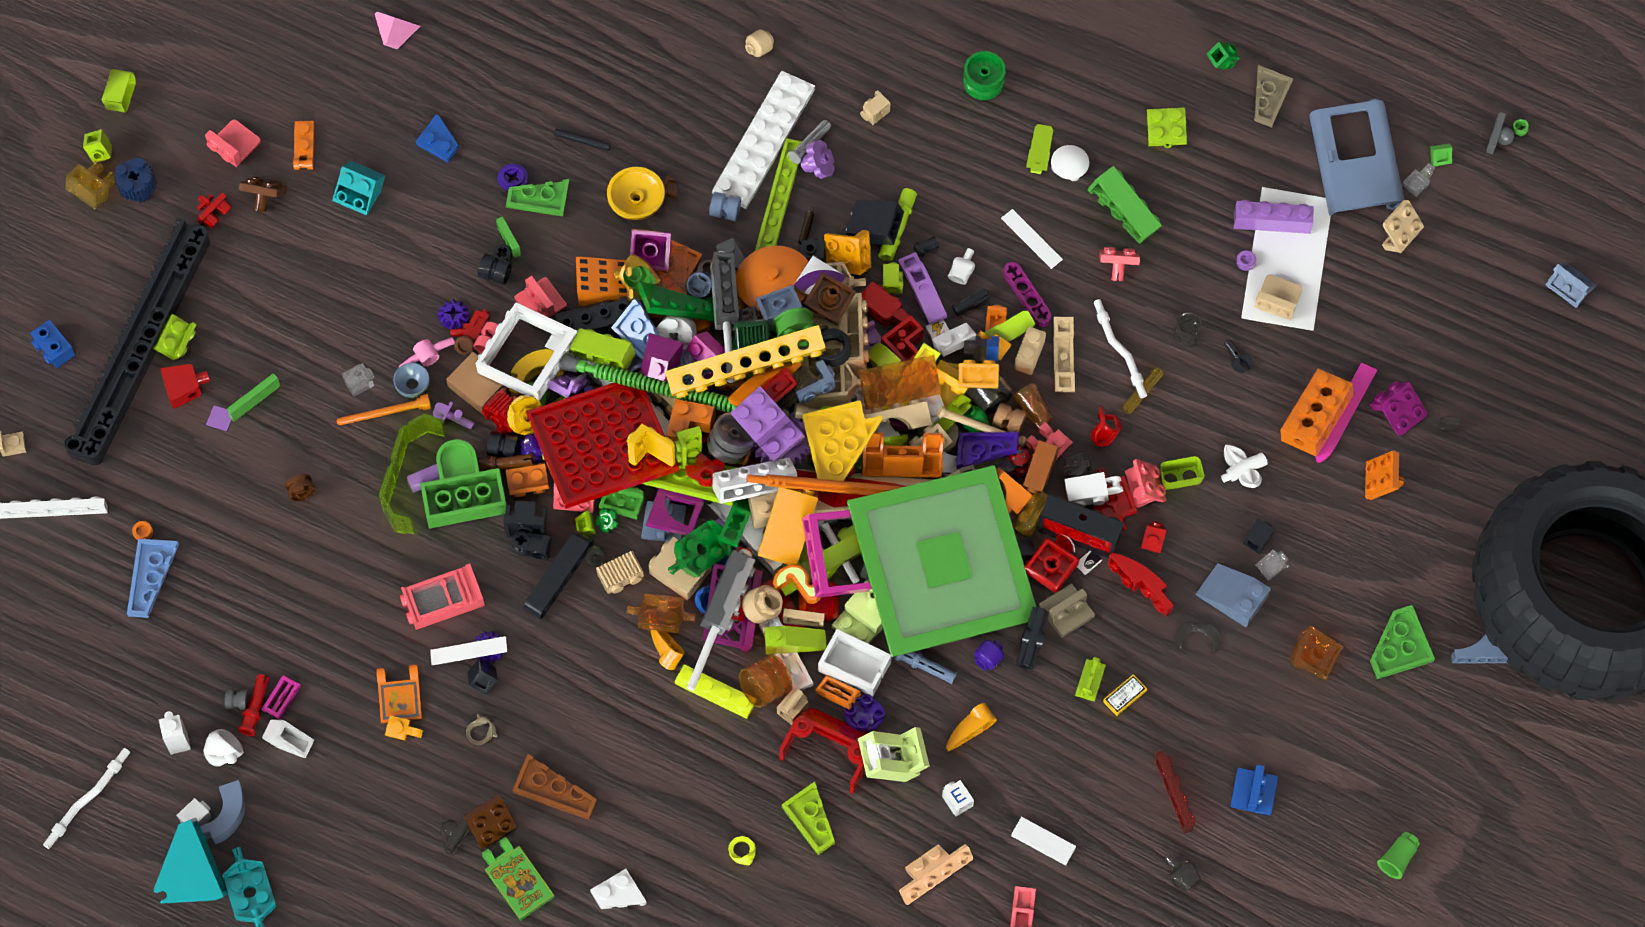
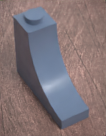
M1486 634L1476 644L1463 649H1455L1451 655L1452 663H1507L1508 659L1499 647L1491 644Z

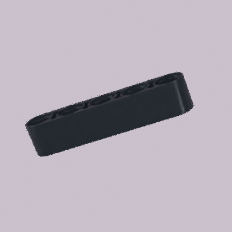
M575 530L525 601L523 609L542 619L589 553L594 540Z

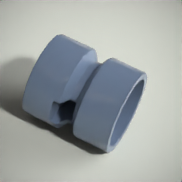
M714 192L709 216L717 218L724 216L726 220L736 222L741 207V197L733 195L726 197L724 193Z
M705 271L692 274L687 280L688 292L697 298L710 294L712 292L711 275Z

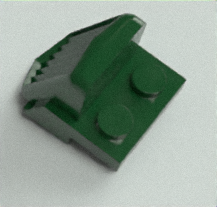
M765 319L738 321L734 324L735 337H732L733 351L772 339V335L769 334L768 321ZM764 352L759 358L761 361L767 362L771 356L769 353ZM744 358L740 364L742 367L747 368L751 366L752 362L750 359Z

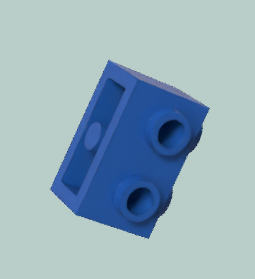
M50 320L30 332L33 339L31 343L37 351L41 350L44 353L42 355L44 360L48 364L52 363L55 368H58L75 356L72 346Z

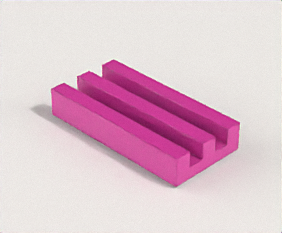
M283 675L264 704L262 711L281 720L301 688V684ZM285 682H287L288 684L279 696L277 702L275 703L273 708L270 709L271 704L275 700L281 688L283 687ZM294 686L293 689L291 690V692L289 693L288 697H287L286 700L284 701L283 705H282L281 708L279 709V711L276 712V711L278 710L279 706L281 705V703L283 702L284 698H285L286 695L288 694V692H289V690L291 689V687Z

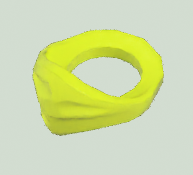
M744 836L734 838L728 847L732 860L739 864L751 865L756 853L755 843ZM740 842H745L750 847V853L741 858L734 853V847Z

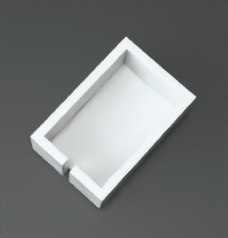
M836 629L818 663V672L873 697L881 683V678L883 679L891 664V654Z

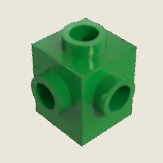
M1218 42L1207 53L1216 69L1229 70L1241 58L1237 53L1236 46L1226 42Z

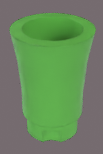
M1403 832L1390 849L1377 861L1379 868L1390 877L1401 879L1420 845L1419 839L1413 834Z

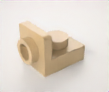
M0 431V452L3 457L26 453L23 431L2 435Z

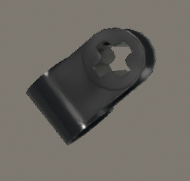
M517 532L514 534L512 543L516 554L541 560L548 559L552 542L551 537L527 532Z

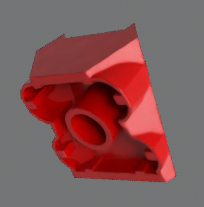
M828 582V587L839 586L834 582ZM798 590L799 602L797 610L823 613L824 622L838 618L839 595L821 597L817 603L810 604L806 602Z

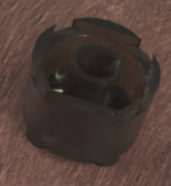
M999 373L998 389L970 388L967 394L974 405L982 408L988 416L993 413L991 411L993 408L999 407L1001 402L1006 404L1012 398L1014 390Z

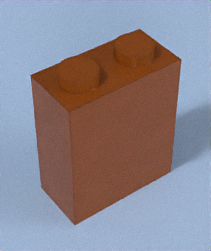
M1038 441L1023 486L1027 487L1028 492L1037 495L1040 492L1045 493L1060 450L1058 446Z

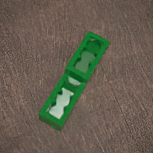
M748 498L734 501L719 536V541L737 548L751 514Z

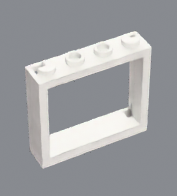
M515 303L512 309L507 311L503 323L497 326L493 338L487 341L484 352L478 355V360L475 363L477 372L523 395L532 396L540 401L548 389L550 381L555 378L561 369L563 356L571 353L569 347L577 331ZM519 319L562 338L559 346L533 386L489 366Z

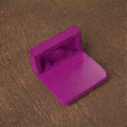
M1395 381L1388 386V390L1377 394L1374 397V401L1369 405L1373 411H1383L1395 433L1401 436L1427 416V411L1410 382Z

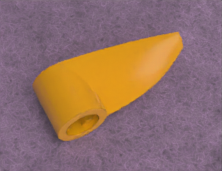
M649 619L652 639L661 656L659 663L666 669L674 670L684 655V650L654 619Z
M981 703L973 708L970 714L955 728L946 745L948 752L982 733L997 721L986 703Z

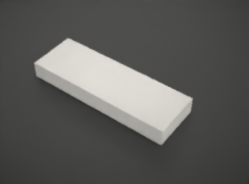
M1023 817L1020 818L1011 835L1064 865H1067L1076 849L1075 845Z

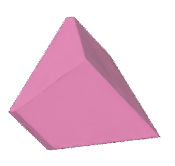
M380 12L375 13L385 46L398 49L420 27L419 25Z

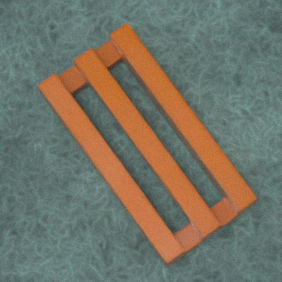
M828 675L825 676L815 690L816 694L849 710L852 708L851 704H855L856 698L861 696L859 690ZM826 683H829V684H831V685H833V686H835V687H837V688H833V687L827 685ZM841 690H843V691H845V692H848V693H850V694H852V695L849 696V695H847V694L841 692Z

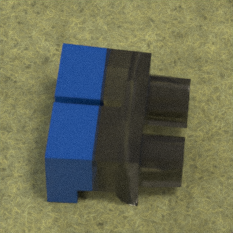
M976 335L975 340H965L964 353L974 354V357L964 356L963 360H975L976 364H983L984 360H992L998 364L999 336H991V339H981L980 336Z

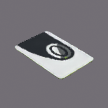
M1089 551L1079 560L1077 568L1086 575L1102 559L1096 553Z

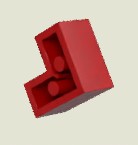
M909 316L882 336L881 344L890 349L908 368L918 353L914 345L923 339L924 329L912 316Z

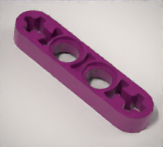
M1016 262L1007 263L1003 271L1004 278L1026 311L1030 313L1035 324L1039 327H1046L1051 322L1050 310L1020 265ZM1009 269L1012 271L1016 270L1015 276L1013 273H1009ZM1024 283L1028 288L1021 291L1017 288V285ZM1034 298L1038 303L1035 306H1030L1027 300ZM1039 312L1042 316L1046 315V320L1039 319Z

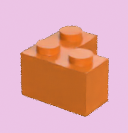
M675 399L666 437H669L674 443L676 441V432L697 426L700 427L701 432L710 433L716 418L715 407Z

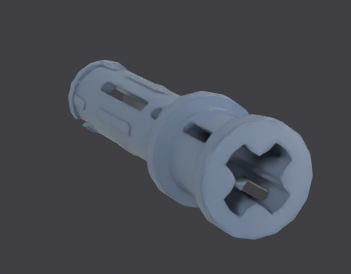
M920 651L896 657L897 661L901 660L911 665L913 669L918 667L950 684L953 683L957 672H953L923 657ZM929 666H931V667H933V668H935V669H937V670L943 672L944 674H942V673H940V672H938V671H936V670L930 668Z

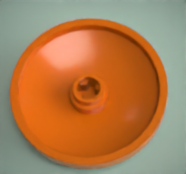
M768 246L754 251L742 261L736 272L737 294L740 301L752 312L762 315L756 298L791 285L794 286L808 264V260L800 252L785 246ZM795 290L801 305H803L807 297Z

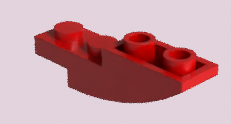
M1116 553L1109 555V568L1114 573L1119 574L1122 583L1127 588L1130 587L1134 592L1140 587L1141 593L1144 597L1150 598L1154 608L1159 613H1163L1165 617L1172 613L1174 605L1164 594L1167 585L1156 574L1133 559Z

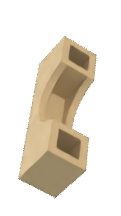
M921 399L909 401V405L903 407L901 403L890 405L889 410L883 411L882 407L871 409V414L864 415L865 419L882 415V421L887 418H896L902 421L908 429L932 425L927 401L921 402Z

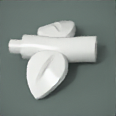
M1229 444L1225 445L1224 457L1230 468L1226 470L1227 473L1221 475L1223 482L1225 483L1229 480L1234 482L1239 479L1243 486L1258 487L1261 484L1262 477L1256 469L1268 464L1264 454L1259 453L1247 458L1245 452L1240 448Z

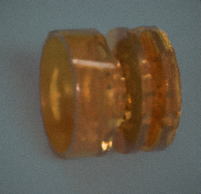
M769 655L759 660L757 664L754 663L742 669L739 673L740 685L750 703L758 708L773 702L774 699H778L792 690L791 675L783 661L775 655Z

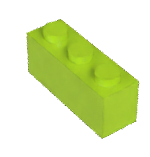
M579 328L569 347L573 355L582 360L595 364L602 363L628 370L636 354L629 340H620L609 334L602 335L591 329L584 330Z

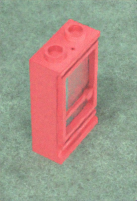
M470 564L405 588L401 587L403 595H400L403 607H408L407 619L409 624H414L416 630L485 606Z

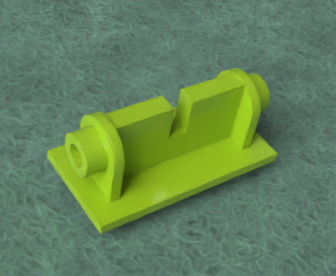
M1093 657V660L1086 659L1075 696L1095 702L1106 667L1105 664L1100 663L1101 659Z

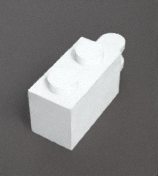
M1104 472L1065 479L1068 502L1078 503L1083 507L1090 504L1102 505L1109 501L1108 495L1123 492V487L1120 486L1121 477L1105 478Z

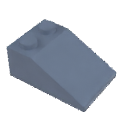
M1217 563L1197 591L1196 596L1247 628L1268 598L1271 588L1254 577Z

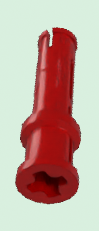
M263 674L257 675L248 708L243 711L242 724L237 729L239 733L246 736H255V727L257 721L261 718L259 711L270 680L268 676L264 679L265 675Z

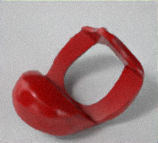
M1100 405L1098 418L1101 422L1093 429L1091 440L1096 446L1104 447L1113 442L1121 431L1122 425L1120 419L1115 415L1105 414V408ZM1106 420H1114V429L1107 425Z

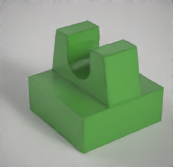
M1450 144L1430 146L1431 164L1433 167L1452 164V146Z

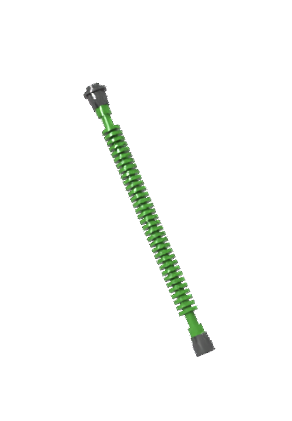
M565 354L562 358L561 369L575 373L577 371L594 373V378L647 392L651 391V393L665 395L666 397L670 396V398L714 406L715 409L728 413L737 407L729 402L728 398L730 396L710 391L706 392V390L696 393V390L688 392L689 395L682 398L672 397L668 381L658 380L644 374L630 372L629 370L602 363H597L594 366L588 364L587 361H583L581 358ZM788 409L782 410L791 420V414H789Z

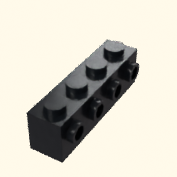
M622 297L617 301L604 302L592 308L586 307L575 313H565L556 319L557 322L577 332L581 328L584 330L591 329L602 335L615 332L611 327L627 309L631 301L627 297Z

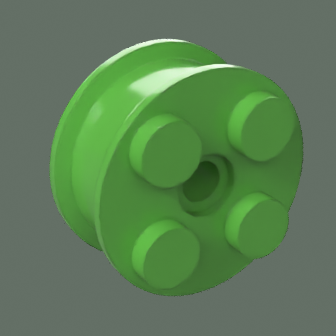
M799 307L779 314L773 320L771 329L777 337L817 325L812 322V312L807 308ZM806 341L798 343V348L809 346ZM781 347L783 350H789L787 347Z

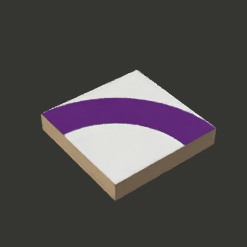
M812 256L793 287L796 291L808 297L822 272L841 283L846 276Z

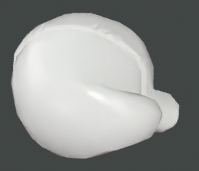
M224 729L211 732L204 746L205 758L213 766H222L226 763L234 764L237 758L244 753L238 739Z

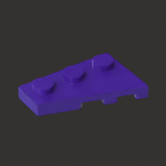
M960 433L956 460L957 470L1018 453L1019 433Z

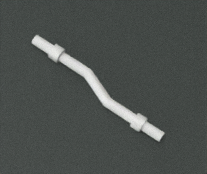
M1100 299L1095 300L1094 305L1098 313L1097 319L1102 324L1108 342L1125 358L1131 373L1130 379L1132 384L1136 386L1139 397L1145 398L1147 393L1143 385L1144 380L1142 374L1138 372L1132 354L1115 338L1109 323L1110 317L1108 312L1104 310Z
M123 748L117 758L109 763L107 771L95 787L72 805L59 824H55L51 830L52 833L43 843L47 849L52 847L58 837L63 836L66 832L65 828L77 812L97 796L112 776L120 771L122 763L130 754L129 750Z

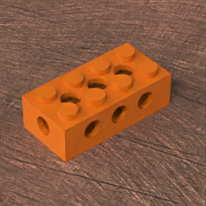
M1317 369L1282 426L1281 441L1317 457L1354 396L1353 383Z

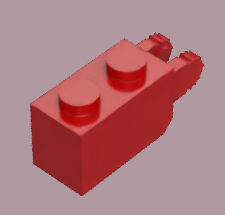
M871 282L861 293L863 300L867 301L868 315L883 326H890L892 323L897 326L909 317L908 313L902 309L900 299L888 294L883 286Z

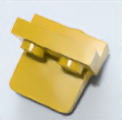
M940 360L937 367H934L930 373L934 375L933 379L945 408L957 395L961 396L964 393H968L971 389L958 387L959 364Z

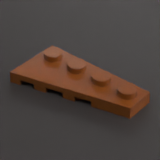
M529 754L526 756L512 790L517 795L590 820L597 803L596 798L578 786L571 784L566 778L556 774Z

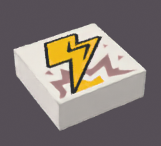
M943 319L925 326V330L931 340L949 331Z

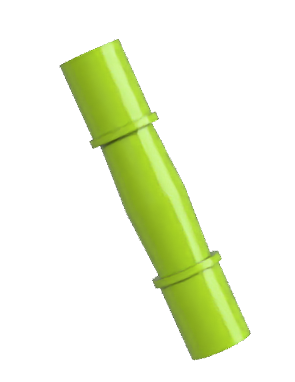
M904 188L900 195L898 203L903 209L904 215L895 244L882 245L878 256L884 261H893L898 245L901 243V235L905 229L908 216L912 213V207L917 193L912 189Z

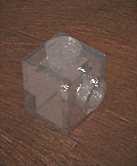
M363 363L342 373L344 383L353 397L374 387L372 379L375 377L371 369H366Z

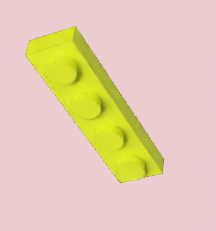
M685 664L683 665L675 680L676 685L746 719L749 717L756 704L755 698L703 673L700 675L695 690L691 691L687 689V685L694 669Z

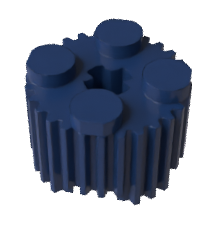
M139 157L134 160L130 159V161L126 160V163L123 162V165H118L115 169L114 179L121 197L139 203L141 201L145 202V199L149 200L148 198L154 192L153 189H155L157 184L151 166Z

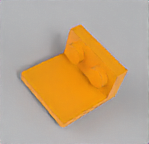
M861 230L855 236L830 233L824 235L826 263L843 262L849 273L861 275L871 268L869 231Z
M963 360V363H959L958 387L998 389L999 364L992 360H984L983 364H976L975 360Z

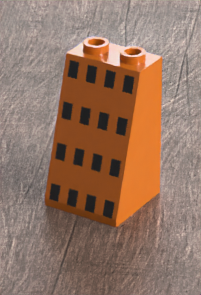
M576 257L579 307L606 300L614 302L619 298L627 297V287L622 284L621 280L615 281L614 269H621L626 260Z

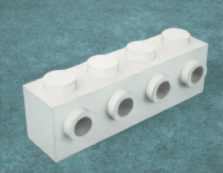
M790 457L779 459L776 463L770 461L713 473V490L720 504L774 493L778 491V487L746 482L747 474L797 477V471Z

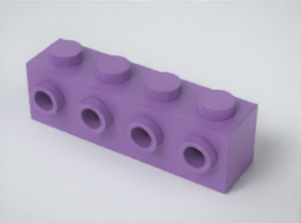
M1236 201L1233 229L1310 234L1313 226L1314 206H1308L1307 204L1292 205L1284 202L1277 204L1267 201Z

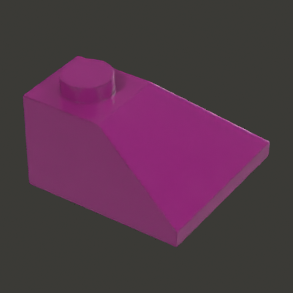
M649 333L640 372L648 377L667 381L665 371L679 367L684 342Z

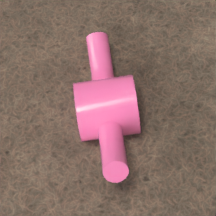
M451 337L433 345L429 339L422 340L413 348L415 355L408 358L399 367L407 363H417L419 361L424 367L430 366L439 359L437 351L454 345L455 341Z

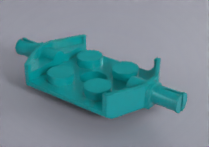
M237 847V851L234 848L232 852L235 857V863L222 877L235 919L253 922L256 927H265L263 923L264 918L276 908V903L262 861L243 858L241 847ZM249 888H254L256 894L251 898L246 897L245 891Z

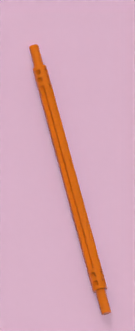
M747 474L746 482L761 483L766 486L858 495H873L902 488L900 486L766 474V476Z

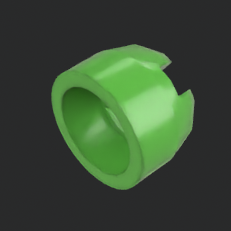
M1524 119L1516 120L1513 124L1514 133L1519 136L1527 134L1529 130L1528 122Z

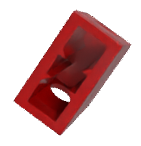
M192 364L160 369L173 409L200 397L202 393L199 385L210 382L207 370L195 374Z

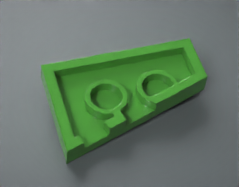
M569 179L555 183L550 181L540 185L528 184L509 187L506 208L563 217Z

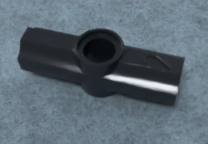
M1032 607L1027 627L1024 628L1021 636V648L1016 661V665L1020 668L1029 670L1034 668L1038 650L1041 649L1045 637L1044 629L1049 616V611L1040 607Z

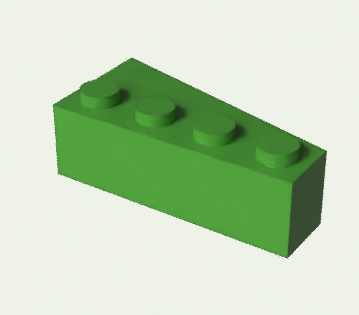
M1114 166L1099 176L1087 189L1091 195L1095 193L1099 197L1098 202L1102 206L1107 205L1110 208L1111 215L1115 219L1124 222L1122 225L1125 230L1139 244L1162 226L1159 218L1150 212L1147 203L1137 196L1134 187L1125 181L1122 172Z

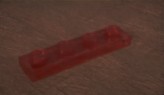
M1164 750L1157 752L1154 760L1184 834L1191 832L1195 824V818L1193 813L1187 809L1188 801L1185 794L1180 792L1178 787L1180 786L1179 778L1176 774H1173L1171 769L1173 767L1172 761L1169 756L1165 755Z

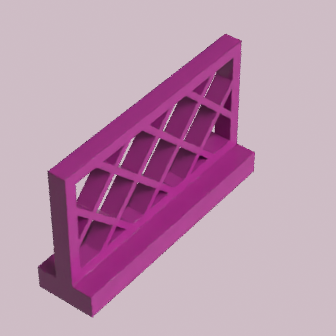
M715 563L713 565L707 607L716 588L715 584L719 581L717 570L723 571L724 565ZM755 569L752 578H748V583H746L748 585L747 592L761 586L763 571ZM744 614V622L740 621L737 624L733 622L730 630L716 637L714 643L740 648V651L748 652L753 644L755 623L750 621ZM704 628L702 641H706L709 629ZM734 629L739 635V641L730 640L727 633Z

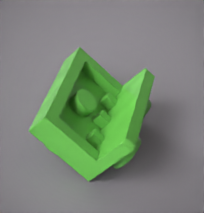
M633 486L603 496L599 509L614 510L619 515L637 520L645 499L644 491L637 486Z

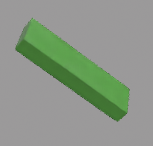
M270 375L227 408L229 417L236 421L278 389L280 383L276 375Z

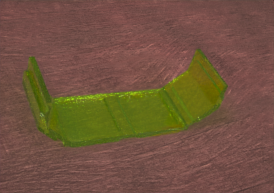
M423 413L409 421L408 425H402V428L399 429L391 454V464L387 467L381 486L379 499L383 513H385L394 531L398 533H415L412 518L394 514L389 506L407 445L426 433L440 436L445 435L442 419L435 418L432 415Z

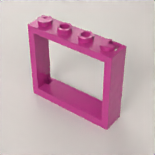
M849 510L808 514L802 518L815 598L870 592L869 590L872 589L870 582L828 587L817 521L851 518Z

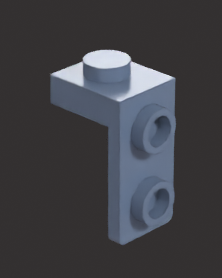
M823 360L816 363L821 380L796 392L801 405L811 402L815 397L829 393L832 389L836 388L833 378L835 374L831 366H826Z

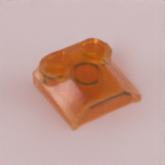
M1310 625L1299 637L1291 653L1290 661L1295 668L1304 669L1316 677L1327 681L1328 675L1344 646Z

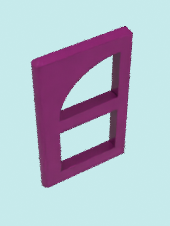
M659 488L646 526L687 535L695 529L705 499ZM666 498L672 501L695 505L688 526L677 522L669 515L665 508Z

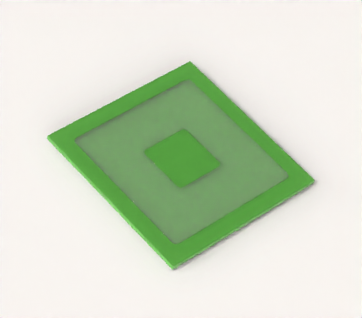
M995 465L847 501L891 657L1028 623L1031 609L1036 607Z

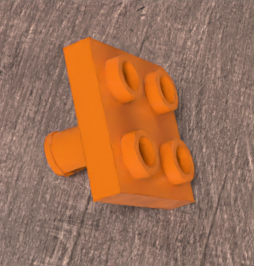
M1393 450L1366 461V499L1373 500L1402 487L1404 481L1401 480H1404V478L1399 476V452Z

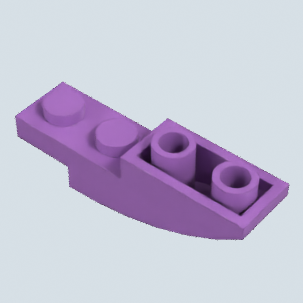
M915 252L899 259V264L929 325L947 318L937 291L917 253Z

